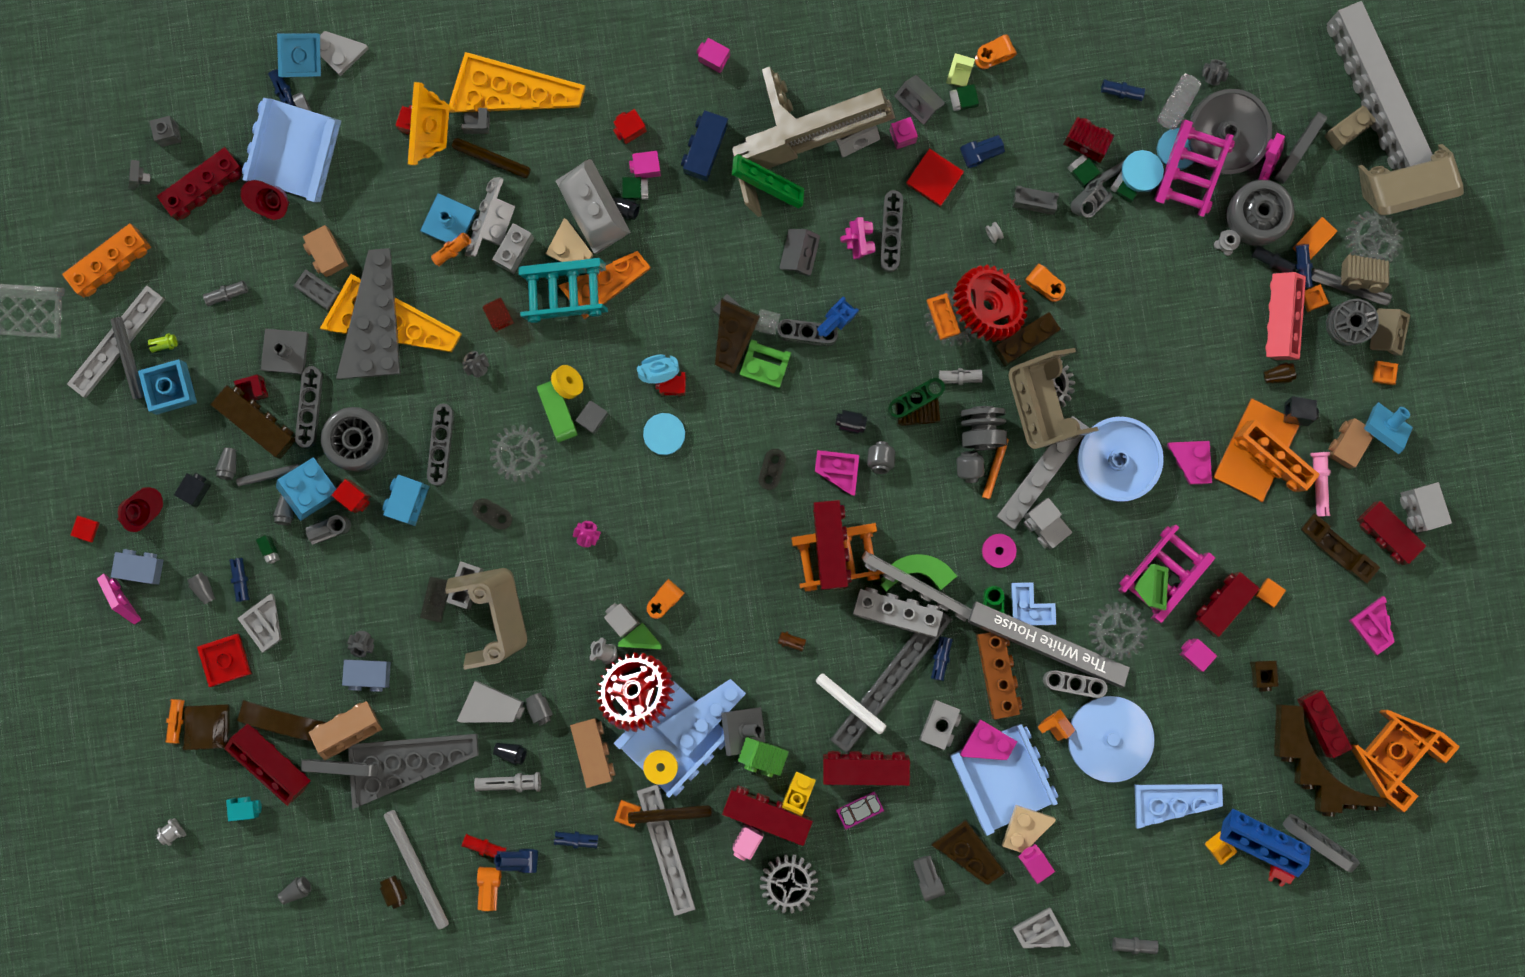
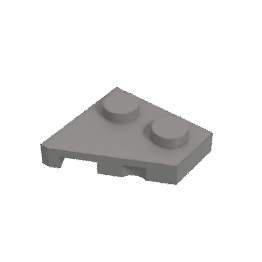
M327 31L320 35V57L340 76L369 49L366 44Z
M273 594L265 597L238 618L262 653H265L282 640L275 596Z
M1050 907L1012 927L1023 948L1071 946Z

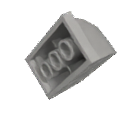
M591 159L584 161L556 180L574 219L594 254H598L631 233Z

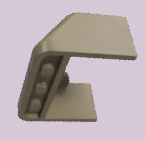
M1443 144L1438 145L1439 150L1435 151V154L1431 156V161L1389 171L1383 166H1376L1368 171L1363 165L1358 166L1363 198L1381 215H1389L1459 197L1464 194V187L1454 155Z
M1075 348L1047 353L1016 365L1009 371V381L1028 445L1033 449L1099 431L1098 427L1081 430L1076 419H1064L1053 379L1059 377L1062 373L1063 366L1060 358L1075 353Z
M499 568L448 578L445 589L446 594L468 590L469 597L474 603H489L498 640L488 643L484 650L466 653L463 665L464 670L499 663L526 646V628L514 576L509 569Z

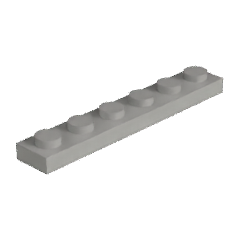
M147 285L121 316L129 343L132 342L165 301L161 295ZM113 328L67 383L68 386L84 398L90 394L120 357Z
M1071 416V418L1078 421L1081 430L1089 428L1077 418ZM1083 436L1050 445L996 517L1010 528L1015 529Z
M865 550L861 558L866 563L865 567L874 572L877 569L884 573L883 576L888 580L894 582L896 579L902 582L901 586L906 590L912 592L914 589L920 592L919 596L928 602L933 599L938 602L937 606L947 612L949 609L956 612L955 616L963 621L969 619L971 608Z
M658 784L637 790L643 811L665 809ZM669 821L647 822L674 916L695 910Z

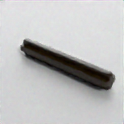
M455 138L452 143L453 149L525 179L530 174L531 169L528 166L462 139Z
M710 805L629 812L628 823L636 824L710 817L712 811Z

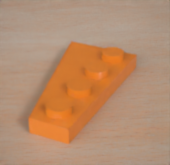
M638 251L613 261V263L606 265V271L599 272L597 275L599 304H606L651 269ZM581 275L577 277L578 306L590 305L589 275ZM569 282L558 285L570 300ZM585 314V315H581V316H582V317L584 318V320H585L587 317H589V314Z

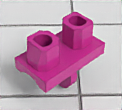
M857 217L855 221L849 222L850 228H845L846 235L841 236L840 241L847 243V249H852L853 259H860L865 255L874 253V241L866 242L865 235L873 233V223L864 221L863 217Z

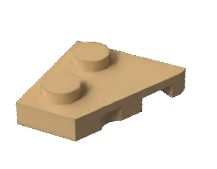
M564 218L546 255L559 262L592 259V252L568 220Z
M1015 805L1002 846L1022 853L1056 819L1052 816Z

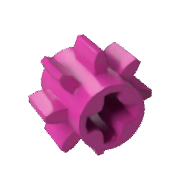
M584 521L582 524H577L573 537L577 538L576 542L578 545L590 547L591 545H596L601 532L596 531L597 526L595 523Z

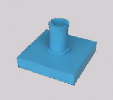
M277 33L279 77L321 76L320 34Z
M438 193L420 231L444 243L451 242L461 233L467 234L477 211Z
M1378 402L1373 407L1364 429L1397 454H1400L1406 446L1413 427L1405 422L1410 417V412L1406 408L1399 407L1393 413Z

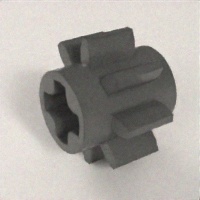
M1212 59L1210 64L1205 63L1202 76L1205 77V82L1211 85H1220L1221 80L1226 82L1229 69L1226 68L1225 62Z
M472 351L464 357L465 362H462L463 369L468 376L473 374L474 377H481L487 372L489 363L484 352L479 355L477 351Z
M358 631L355 633V636H349L347 649L355 657H366L367 653L372 654L375 646L373 644L374 639L368 632Z

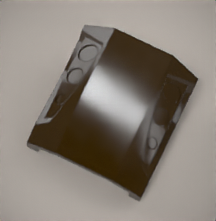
M229 704L185 706L183 750L225 748L228 743L230 728Z

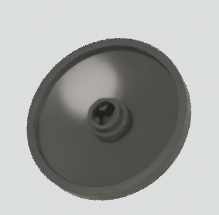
M1224 89L1208 95L1196 106L1189 120L1193 122L1192 127L1196 131L1224 140L1227 134L1234 135L1232 140L1235 141L1232 152H1228L1221 174H1236L1252 168L1265 155L1266 146L1272 137V122L1267 108L1255 95L1240 89ZM1193 138L1188 139L1191 152L1215 160L1218 159L1221 151L1220 147ZM1203 165L1205 168L1211 171L1214 170V168Z

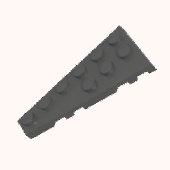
M390 248L368 250L336 377L337 380L401 374Z
M478 734L359 743L349 747V762L378 764L377 776L350 775L352 809L478 756Z

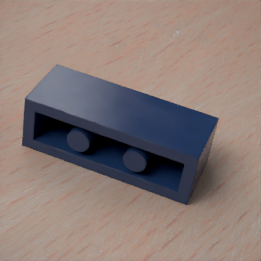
M704 110L703 115H699L695 127L698 129L696 134L690 137L688 147L691 148L688 155L684 154L681 166H683L684 174L708 181L728 127V118Z

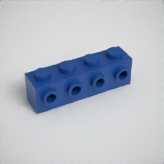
M1232 809L1224 819L1220 840L1296 877H1299L1308 867L1311 846L1235 809Z

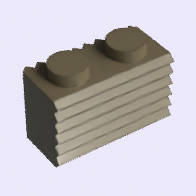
M1363 105L1330 129L1324 136L1334 150L1338 151L1372 126L1376 119L1366 106Z
M1348 255L1342 262L1341 285L1348 286L1352 290L1368 289L1371 293L1383 292L1389 285V261Z

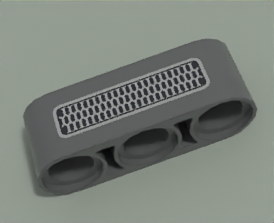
M784 319L777 326V335L783 341L826 347L836 343L838 331L835 328L832 331L834 338L832 340H825L823 336L820 337L818 335L817 328L821 323ZM788 325L793 331L789 335H784L781 332V328ZM809 328L813 331V335L806 338L802 335V330Z

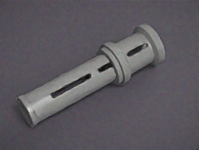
M536 772L535 775L517 773L514 777L475 778L474 787L476 792L512 789L518 792L523 790H536V792H539L541 790L540 772Z

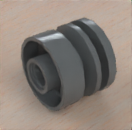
M1351 299L1333 307L1326 319V331L1330 338L1337 344L1344 346L1357 345L1367 341L1376 333L1379 325L1378 313L1374 306L1361 299ZM1350 319L1353 320L1354 326L1351 325Z
M977 406L962 410V418H971V420L961 422V426L971 427V431L962 433V448L984 451L1006 446L1007 432L997 429V426L1006 423V419L996 418L1005 415V409L993 406Z

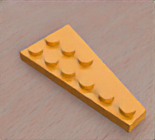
M465 52L450 99L449 113L478 112V108H487L488 111L579 108L584 95L585 85Z
M350 274L321 325V330L343 334L348 333L361 282L360 278ZM395 298L398 343L452 353L462 335L460 332Z

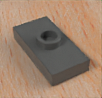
M306 269L294 284L295 288L328 311L340 294Z

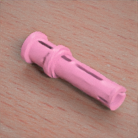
M1330 452L1310 453V456L1313 457V469L1320 474L1315 480L1316 515L1330 516L1328 476L1331 473V470L1328 468Z

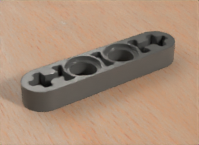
M1319 111L1317 112L1275 175V180L1281 184L1285 183L1325 123L1327 116Z
M895 190L889 191L885 195L883 207L880 264L881 268L889 273L896 271L900 263L903 196ZM892 196H896V200H899L895 204V211H891V202L888 201ZM889 216H895L898 219V224L891 227L887 224L886 219ZM889 236L895 237L897 245L888 247L885 239ZM897 251V254H892V261L896 262V264L888 267V264L884 263V261L888 260L889 252Z
M314 366L305 368L302 373L295 433L296 443L306 449L313 447L316 443L323 374L321 370ZM312 371L318 375L317 378L313 379L312 384L317 386V389L306 387V384L311 386V379L308 378V374H312ZM309 391H313L316 394L315 400L311 403L305 400V394ZM306 412H311L314 417L313 421L308 424L304 423L303 415ZM302 426L312 427V431L307 430V436L311 437V440L307 441L306 444L301 440V437H304L306 434V430L301 429Z
M439 404L433 413L427 479L435 486L443 485L448 478L454 411L447 404ZM443 408H446V411L449 412V416H445L444 419L445 423H449L448 427L437 425V422L442 423V416L439 415V412H442ZM439 429H445L447 431L446 439L438 440L436 432ZM443 450L445 458L442 461H436L434 459L435 451ZM433 463L444 465V468L439 467V474L443 475V477L439 478L438 482H435L436 480L432 478V474L437 472V467H432Z
M302 759L301 771L377 776L378 764L324 761L320 759Z
M1290 814L1284 820L1283 826L1291 834L1344 870L1353 872L1360 864L1352 853L1299 817Z

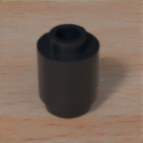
M842 410V414H837L835 425L839 426L840 431L859 434V432L864 433L867 416H862L863 414Z

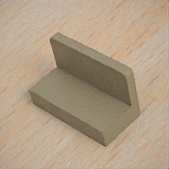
M1377 309L1379 325L1376 333L1371 337L1369 348L1371 350L1388 351L1393 355L1402 356L1410 315L1401 309Z

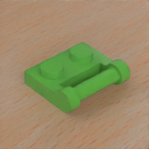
M751 339L740 376L780 389L792 352H782L758 344V341ZM754 352L782 360L781 365L753 357Z

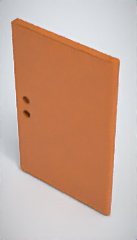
M1251 399L1213 478L1263 502L1275 476L1270 473L1271 469L1268 466L1258 463L1254 459L1255 455L1249 450L1245 451L1237 444L1238 441L1234 437L1247 421L1257 420L1289 448L1300 425L1284 423L1283 413Z

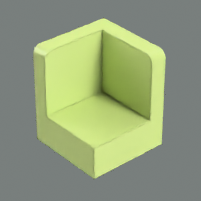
M955 53L946 83L959 87L967 86L975 59Z

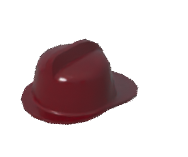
M251 180L245 183L241 189L242 202L251 211L272 220L281 219L285 216L289 201L287 194L280 187L272 186L259 180Z
M145 487L135 492L130 498L122 501L117 511V520L121 523L122 527L130 532H138L149 524L162 510L163 498L161 493L155 488Z

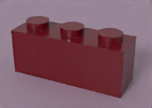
M1381 501L1374 502L1357 519L1361 530L1366 534H1371L1376 539L1375 543L1380 548L1386 549L1391 554V559L1399 565L1410 564L1426 547Z
M1241 572L1230 573L1224 580L1225 585L1221 590L1217 589L1210 596L1212 601L1207 606L1203 605L1196 613L1198 617L1195 621L1213 637H1219L1260 589Z
M1314 690L1297 699L1299 705L1303 706L1304 715L1326 757L1335 758L1353 749L1323 690Z

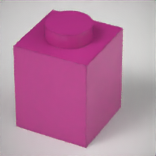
M707 38L706 42H702L697 50L698 61L721 73L730 57V49Z
M911 117L892 123L890 126V133L896 150L916 143L918 135Z
M657 151L632 154L633 160L629 161L630 172L635 173V177L643 179L661 176Z
M1188 639L1181 647L1183 651L1179 654L1198 672H1204L1217 657L1199 639H1193L1192 641Z
M1036 844L1026 848L1018 856L1037 884L1055 872Z

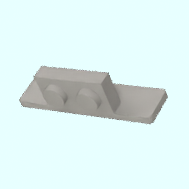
M493 178L486 187V198L482 200L479 207V217L472 226L471 244L465 247V256L467 257L476 256L482 239L498 246L501 245L515 206L497 199L504 180L503 178Z

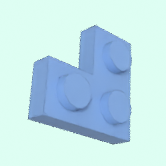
M1011 583L1013 618L1030 625H1056L1055 603L1034 604L1033 583Z

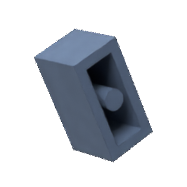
M123 549V553L115 552L111 577L159 585L164 560L157 559V554L144 552V556H138L136 551Z
M344 660L342 686H349L348 690H361L362 687H370V691L382 692L383 688L389 687L391 662Z

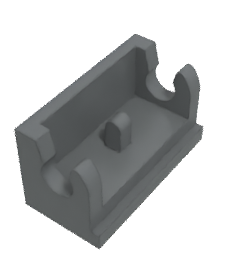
M1017 185L1012 207L1053 215L1057 210L1058 204L1056 203L1059 193L1040 191Z

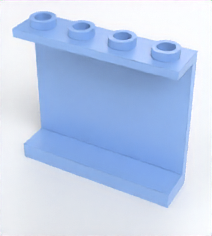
M263 98L257 109L259 113L258 120L254 123L252 129L254 134L253 140L247 148L248 160L242 168L243 180L263 181L272 186H278L284 191L306 197V200L320 202L341 120L271 98Z
M673 681L674 685L670 687L675 693L669 694L674 701H668L667 703L671 709H664L663 711L666 717L660 715L658 717L660 723L652 721L653 728L645 725V731L639 728L637 732H633L631 729L629 732L625 731L614 742L642 770L646 757L653 751L666 750L675 756L678 763L676 776L669 783L659 785L667 793L668 797L672 794L676 797L685 788L682 784L687 779L691 781L699 773L697 768L702 763L706 766L713 759L714 755H712V752L717 747L721 750L725 746L723 728L719 724L713 728L688 756L657 728L658 725L695 702L675 681ZM657 764V769L663 771L665 769L664 764Z
M1017 724L1002 731V733L1018 741L1007 760L960 756L962 749L950 754V758L980 825L987 836L994 833L995 829L1009 824L1015 805L1038 811L1051 804H1058L1056 801L1058 794L1054 786H1049L1047 781L1049 774L1045 766H1040L1038 761L1041 758L1036 746H1031L1029 741L1032 738L1028 728L1026 726L1023 727L1022 724Z

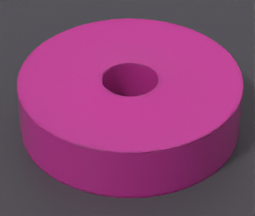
M995 534L987 538L983 543V559L994 568L1006 567L1016 557V545L1007 535ZM997 547L1002 548L1003 553L1001 555L996 554L995 549Z

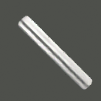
M825 674L819 675L816 679L817 684L878 734L883 733L886 725Z

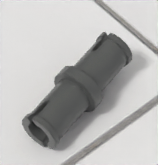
M241 280L229 286L222 285L218 290L203 294V298L209 307L222 301H231L233 297L248 293V288L245 281Z
M1114 937L1112 948L1113 951L1132 952L1134 955H1138V953L1157 954L1158 941L1139 940L1138 937H1133L1132 939Z

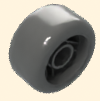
M1270 180L1252 181L1241 187L1231 198L1227 208V223L1230 230L1235 231L1240 236V241L1252 246L1268 245L1282 237L1290 228L1295 213L1294 203L1290 194L1280 184ZM1258 207L1265 211V216L1259 213Z
M347 407L338 410L328 418L321 433V445L326 457L337 467L351 472H362L375 467L385 456L389 443L388 432L382 420L372 412L360 407ZM356 435H360V443L354 446L352 443L353 438Z

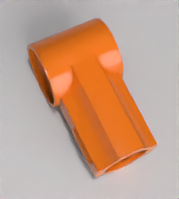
M478 868V910H497L501 871L496 870V868Z

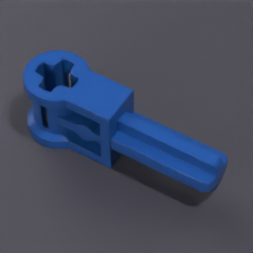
M843 296L826 314L825 317L827 319L817 328L818 335L820 337H827L836 327L840 330L843 329L856 316L859 309L853 308L846 302V298Z

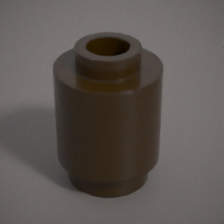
M396 875L380 882V890L387 907L392 906L395 909L405 904L404 900L407 899V895L400 879L398 880Z

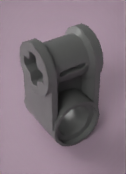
M1100 178L1091 181L1072 201L1071 210L1075 215L1092 217L1111 200L1112 193L1107 192Z

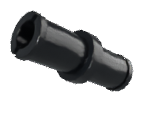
M1259 245L1251 256L1267 264L1268 268L1272 269L1273 267L1283 273L1292 272L1296 265L1280 257L1279 253L1275 252L1274 254Z

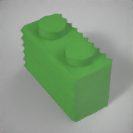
M746 737L744 746H742L743 749L739 755L740 758L738 759V762L745 764L744 769L755 773L759 769L761 774L768 777H773V774L781 776L789 751Z

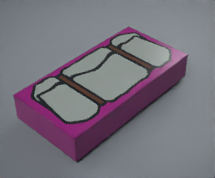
M875 791L836 809L845 829H848L883 812L884 809Z

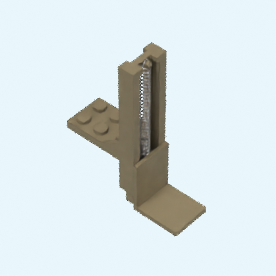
M770 67L762 69L776 127L746 137L745 143L733 147L732 150L734 156L739 154L769 169L797 159V154L895 119L891 102L889 99H886L882 89L878 88L796 119L790 113V111H793L790 100L786 97L788 88L785 81H781L778 72L775 73ZM739 179L745 205L756 216H762L755 186Z

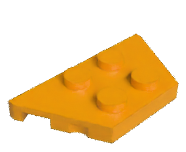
M414 82L408 152V164L417 165L418 161L433 156L435 152L442 151L447 145L450 106L445 101L440 100L434 92L428 91L423 83Z

